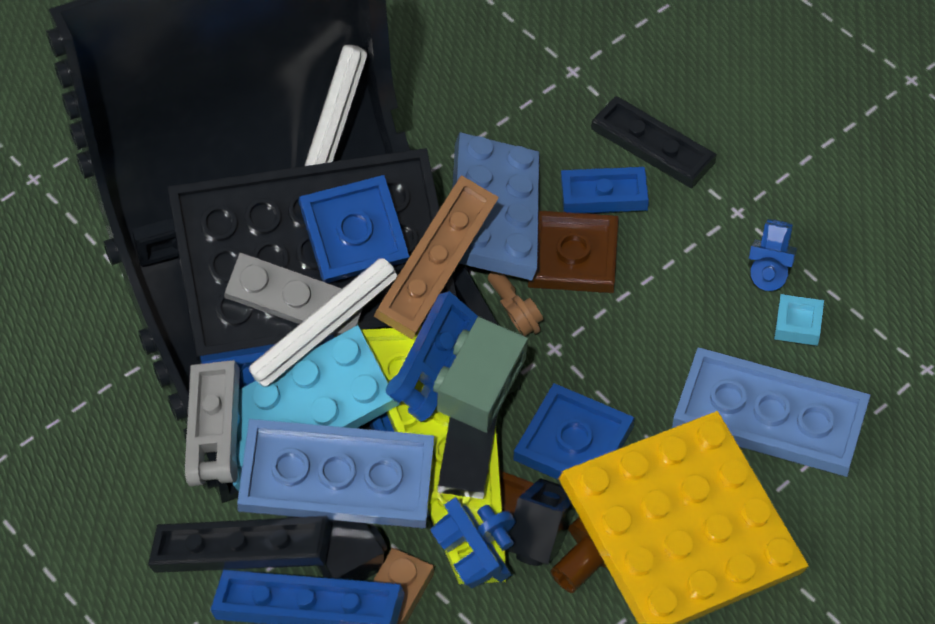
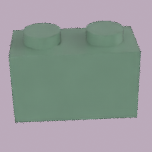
M477 317L471 330L464 329L459 335L453 350L456 358L451 367L443 366L436 378L433 391L438 393L437 411L487 433L526 360L528 338Z

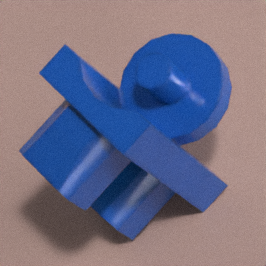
M768 219L764 226L762 240L755 239L751 245L749 259L755 260L751 267V278L753 283L762 290H777L787 280L788 267L793 266L797 247L789 246L793 228L792 223Z
M454 497L444 504L449 513L431 528V532L441 547L448 553L467 540L473 552L454 564L463 582L470 588H474L492 577L501 583L511 576L510 570L491 542L496 541L502 551L507 550L513 545V541L507 533L515 524L512 514L504 511L495 515L489 505H484L477 511L483 521L480 525L467 505L462 506L458 498Z

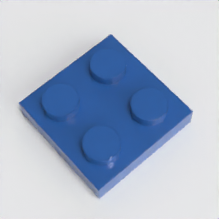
M385 175L299 197V206L322 282L330 283L360 275L380 258H384L392 266L408 261L410 256Z
M553 383L516 446L514 461L559 480L563 470L622 448L634 427L635 417Z

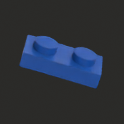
M645 167L561 170L563 212L598 213L648 210Z

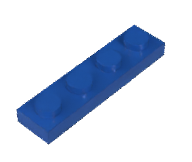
M223 570L210 610L216 620L259 624H397L405 594L401 584Z

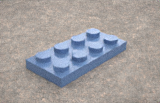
M459 132L454 151L453 187L462 175L499 197L459 264L532 280L537 270L539 151Z
M698 347L673 418L672 428L718 411L739 447L847 477L868 407L870 394Z
M249 419L237 503L238 512L293 517L327 516L329 520L426 528L434 435Z

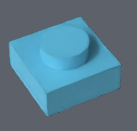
M781 294L774 339L818 346L824 300Z

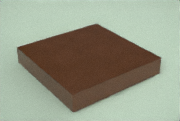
M538 211L537 270L533 279L528 280V288L614 293L618 216Z

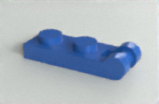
M450 291L438 295L399 373L392 378L386 388V394L397 403L403 401L409 406L408 412L421 422L429 418L437 407L438 393L433 391L434 383L442 367L450 368L455 360L456 355L453 354V350L459 335L464 329L470 331L477 317H479ZM418 380L424 384L421 393L414 388Z

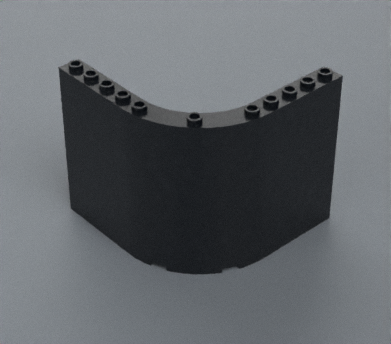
M75 0L49 9L53 28L46 30V35L55 58L60 56L61 60L54 63V68L62 89H68V92L61 94L69 119H75V123L68 125L76 149H82L83 151L76 154L77 163L83 178L91 179L110 238L103 241L107 257L112 266L116 264L120 266L128 291L144 328L138 330L142 347L146 355L155 354L157 362L152 363L153 369L161 388L169 386L172 392L167 398L176 421L184 419L187 425L191 365L201 364V360H197L180 260L179 256L140 266L132 229L172 218L168 186L305 166L342 48L345 45H355L366 50L367 58L333 162L410 151L405 131H396L391 110L398 108L391 70L386 0ZM458 264L452 274L457 298L480 318L497 324L465 266ZM520 371L508 394L520 390ZM369 422L357 428L372 430ZM187 428L183 429L185 441L187 437ZM217 452L205 453L204 462L216 461ZM218 479L206 480V488L211 489L215 487L222 503L238 498L239 491L232 482L221 484Z

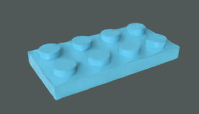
M358 325L309 351L269 386L263 387L257 381H254L239 389L236 439L238 476L236 482H232L238 491L240 488L249 419L358 428L400 405L386 394L389 382Z

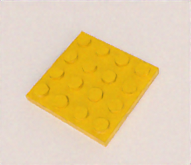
M718 411L563 470L559 477L560 483L638 624L688 623L798 576L809 566Z

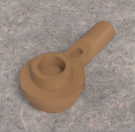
M490 272L487 279L502 298L500 303L519 333L525 337L531 332L535 335L541 332L538 323L543 320V317L531 298L523 301L515 294V288L505 274Z

